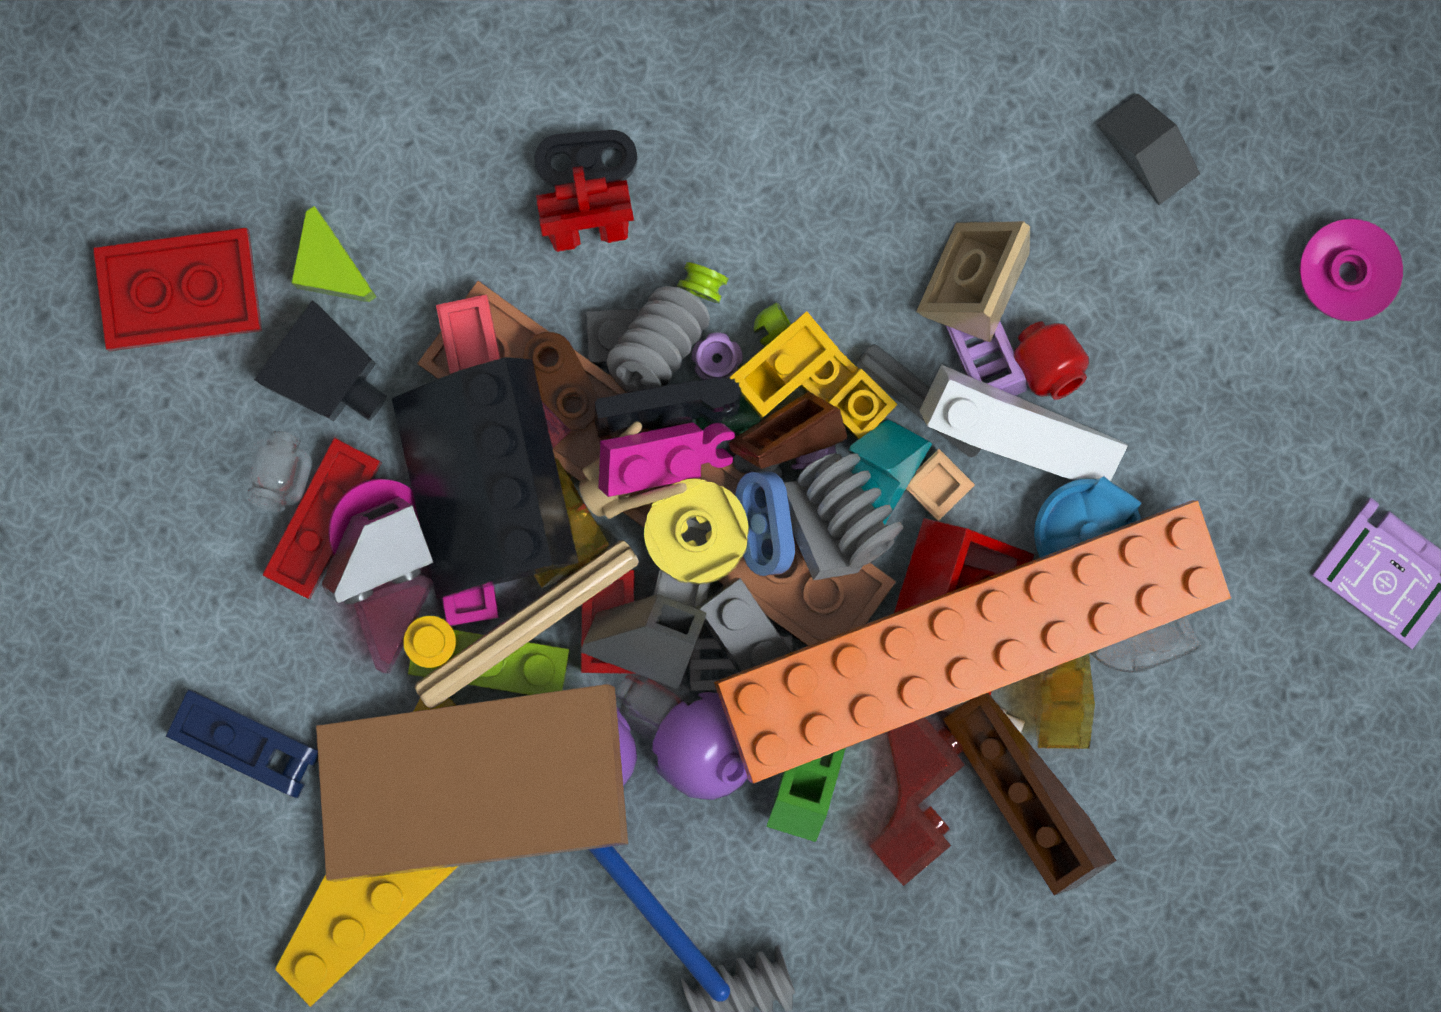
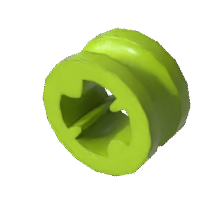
M686 262L684 269L687 271V277L684 280H679L677 287L707 301L720 303L722 296L719 295L718 290L721 286L727 285L729 278L704 266Z

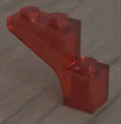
M925 717L887 732L898 783V801L890 821L868 843L869 847L903 886L951 846L944 837L951 829L931 806L923 812L918 805L965 766L958 757L964 749L945 726L937 732Z

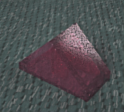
M420 575L412 580L375 591L367 599L353 603L377 670L385 674L391 673L404 646L405 632L409 625L417 619L433 586L431 579Z

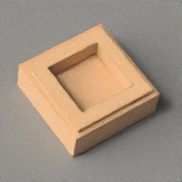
M938 449L917 469L906 490L936 521H939L975 484Z

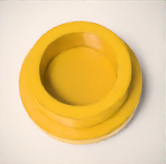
M423 616L416 619L409 625L404 635V649L407 656L412 662L421 667L434 668L443 665L452 657L456 648V636L453 628L448 622L436 616Z

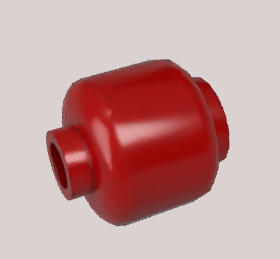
M1039 321L1020 333L1018 336L1020 344L1014 351V358L1023 371L1027 385L1035 395L1039 397L1051 396L1054 400H1059L1073 393L1086 381L1087 375L1085 371L1088 368L1090 359L1068 326L1063 323H1053L1046 326L1043 321Z

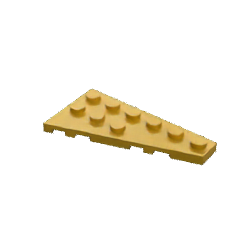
M449 697L444 702H442L435 708L431 709L451 707L457 705ZM420 698L413 712L430 710V708ZM458 866L338 882L327 881L325 875L275 970L311 1007Z

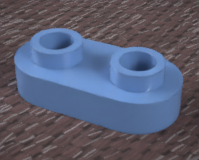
M771 471L747 473L740 479L735 494L745 510L749 525L747 550L744 554L745 562L752 572L760 576L782 574L790 568L795 556V544L785 484L776 473Z

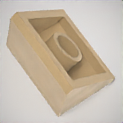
M1024 221L956 223L916 312L925 318L991 342L1029 256L1030 226Z

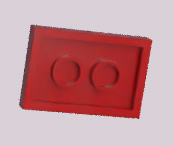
M247 227L93 248L105 346L109 352L262 331L250 231Z

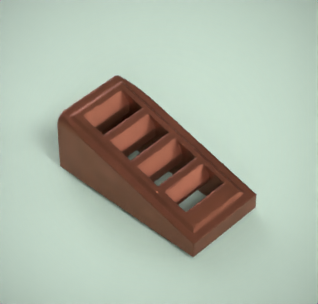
M807 392L728 443L732 452L758 468L763 469L834 446L846 440L847 434L840 409L811 392Z

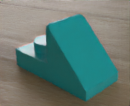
M889 419L857 440L848 449L851 454L857 453L860 457V461L854 467L852 473L856 474L868 470L871 474V478L862 487L863 491L879 487L882 495L872 504L874 509L890 505L892 510H894L932 446L930 441ZM890 515L883 521L884 525L886 524Z

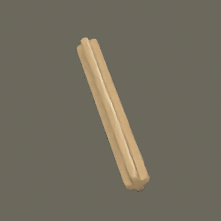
M619 540L418 681L414 686L417 694L430 709L435 708L636 567L639 563L637 556L627 542Z

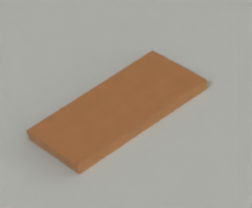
M604 684L316 726L327 881L338 882L628 844L615 687L612 685Z

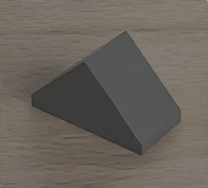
M1136 94L1097 124L1158 205L1162 204L1200 175L1177 125L1140 94Z

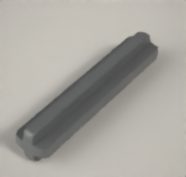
M871 345L858 360L857 367L861 368L880 387L924 421L920 408L930 387L878 345ZM937 431L968 457L973 458L981 450V448Z

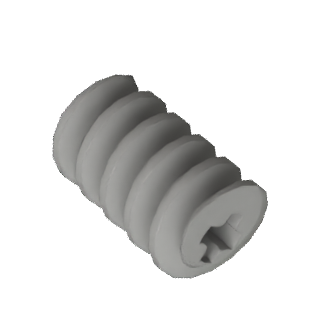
M670 286L657 288L650 295L648 302L639 310L638 316L629 324L628 330L619 338L618 344L608 354L607 365L609 372L615 382L625 392L630 393L662 387L670 382L672 373L680 368L682 359L689 355L692 345L701 338V331L709 326L710 316L702 301L686 290Z
M833 453L808 465L800 473L797 480L800 486L808 488L806 495L809 501L813 504H819L817 510L819 517L823 521H830L828 526L829 533L833 538H841L838 545L843 555L851 556L850 567L857 569L883 555L894 544V538L901 532L903 525L901 522L884 525L883 521L893 510L890 505L874 509L872 504L882 495L879 487L863 491L862 487L871 478L868 470L856 474L851 472L860 461L859 455L856 453L842 457L841 454Z
M780 945L775 946V962L773 963L769 961L762 951L756 952L755 969L752 970L743 958L736 959V975L731 976L722 964L716 966V971L730 987V995L723 1002L714 1001L697 980L696 989L692 990L686 981L681 978L691 1012H753L754 1007H757L761 1012H773V1001L775 1000L780 1003L786 1012L793 1009V994H795V990Z

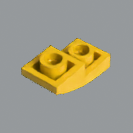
M841 351L801 384L807 392H811L840 409L844 427L858 439L875 429L898 405L861 368H857Z

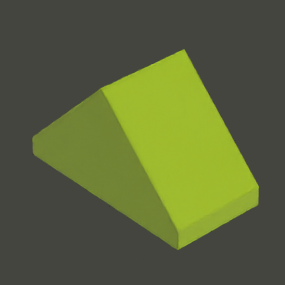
M313 206L307 210L292 284L297 289L363 302H370L377 296L318 209Z

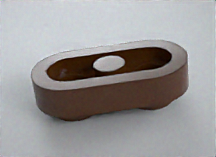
M543 332L531 338L525 346L523 358L533 360L541 399L551 419L557 426L568 431L585 429L595 420V401H597L598 396L572 345L564 336L554 332ZM548 348L556 350L559 355L557 363L551 367H545L539 362L540 353ZM576 394L581 397L583 404L578 412L569 413L564 410L563 400L566 396Z

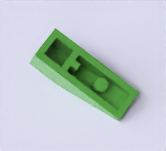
M846 748L782 772L766 827L816 842L828 813Z

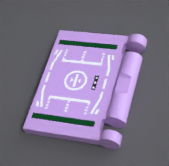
M1370 497L1312 576L1410 649H1413L1441 612V549L1390 511L1386 513L1378 526L1374 527L1367 520L1374 514L1379 503Z

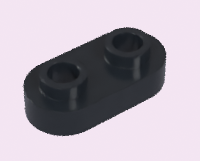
M617 130L564 133L545 138L536 149L534 161L540 178L552 187L575 182L572 168L583 166L585 180L605 177L606 183L626 180L632 175L637 165V150L631 138ZM608 150H616L622 156L621 162L615 167H608L602 162V156ZM557 154H565L571 159L570 166L564 171H557L551 166V161Z

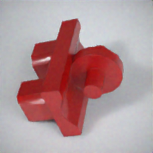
M583 166L572 168L575 182L556 185V192L536 195L542 237L549 236L553 248L557 252L575 249L581 244L579 230L599 227L601 241L607 243L623 241L628 238L629 221H634L627 180L606 183L605 177L585 180Z

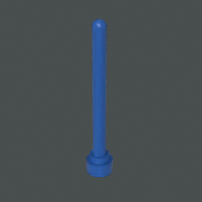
M613 846L588 849L710 997L717 1002L727 1000L730 995L729 985Z

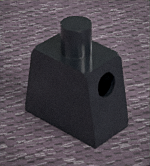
M313 300L254 379L266 389L332 421L336 420L346 405L370 421L387 399L384 393L365 380L376 363Z

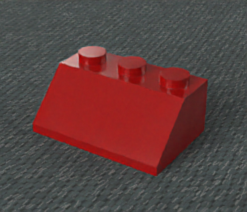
M923 518L894 613L1033 560L1034 554L967 528Z

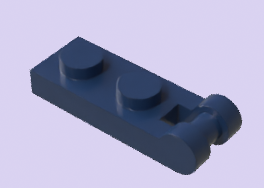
M188 689L166 734V737L295 798H299L305 786L301 780L308 765L314 766L318 759V749L192 689ZM277 749L290 755L283 772L268 767Z

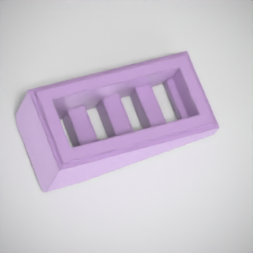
M999 322L991 342L985 341L971 348H967L964 341L975 338V336L946 326L965 375L982 382L983 379L1008 370L1009 375L987 384L1014 396L1027 390L1026 378L1014 358V351L1001 322ZM1000 350L1002 358L978 368L975 367L974 360Z

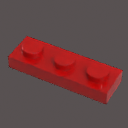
M334 438L272 555L263 576L307 599H311L334 556L328 534L329 522L334 507L349 489L359 483L374 479L382 462Z

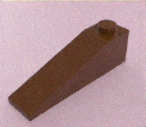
M989 693L970 699L943 719L1054 896L1077 888L1117 861L1089 816Z

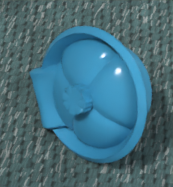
M1105 476L1098 480H1075L1059 487L1045 500L1036 518L1034 538L1039 557L1041 558L1141 520L1138 511L1141 502L1110 482Z

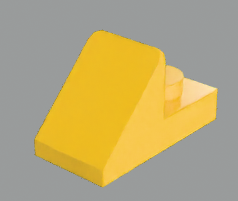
M806 311L764 348L753 355L729 378L735 379L736 383L739 382V387L742 388V396L758 415L763 418L840 350Z

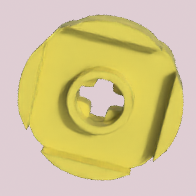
M686 479L674 483H685L687 489L684 493L653 502L651 505L652 508L647 514L644 529L647 550L657 567L680 583L700 585L717 581L736 568L747 550L749 525L745 510L731 491L714 482ZM696 517L700 524L709 522L712 530L705 534L707 542L701 546H697L694 540L685 542L682 538V534L688 530L686 521Z

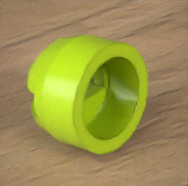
M776 302L757 315L753 331L755 333L766 328L769 334L759 341L762 345L766 346L791 323L781 306Z

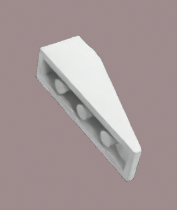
M942 364L920 408V413L926 425L930 428L975 447L1074 481L1080 479L1098 480L1103 476L1111 481L1128 447L1126 443Z

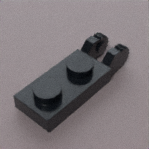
M722 377L720 380L718 378L702 381L694 380L598 398L595 401L598 437L611 435L612 438H618L637 421L642 424V429L660 425L663 428L687 424L691 423L693 419L700 417L711 424L722 423V420L728 421V419H734V416L738 415L742 388L739 387V382H735V379Z

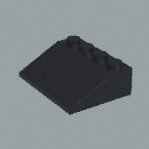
M500 358L459 370L392 398L420 527L433 563L429 564L436 599L455 596L579 563L532 359Z

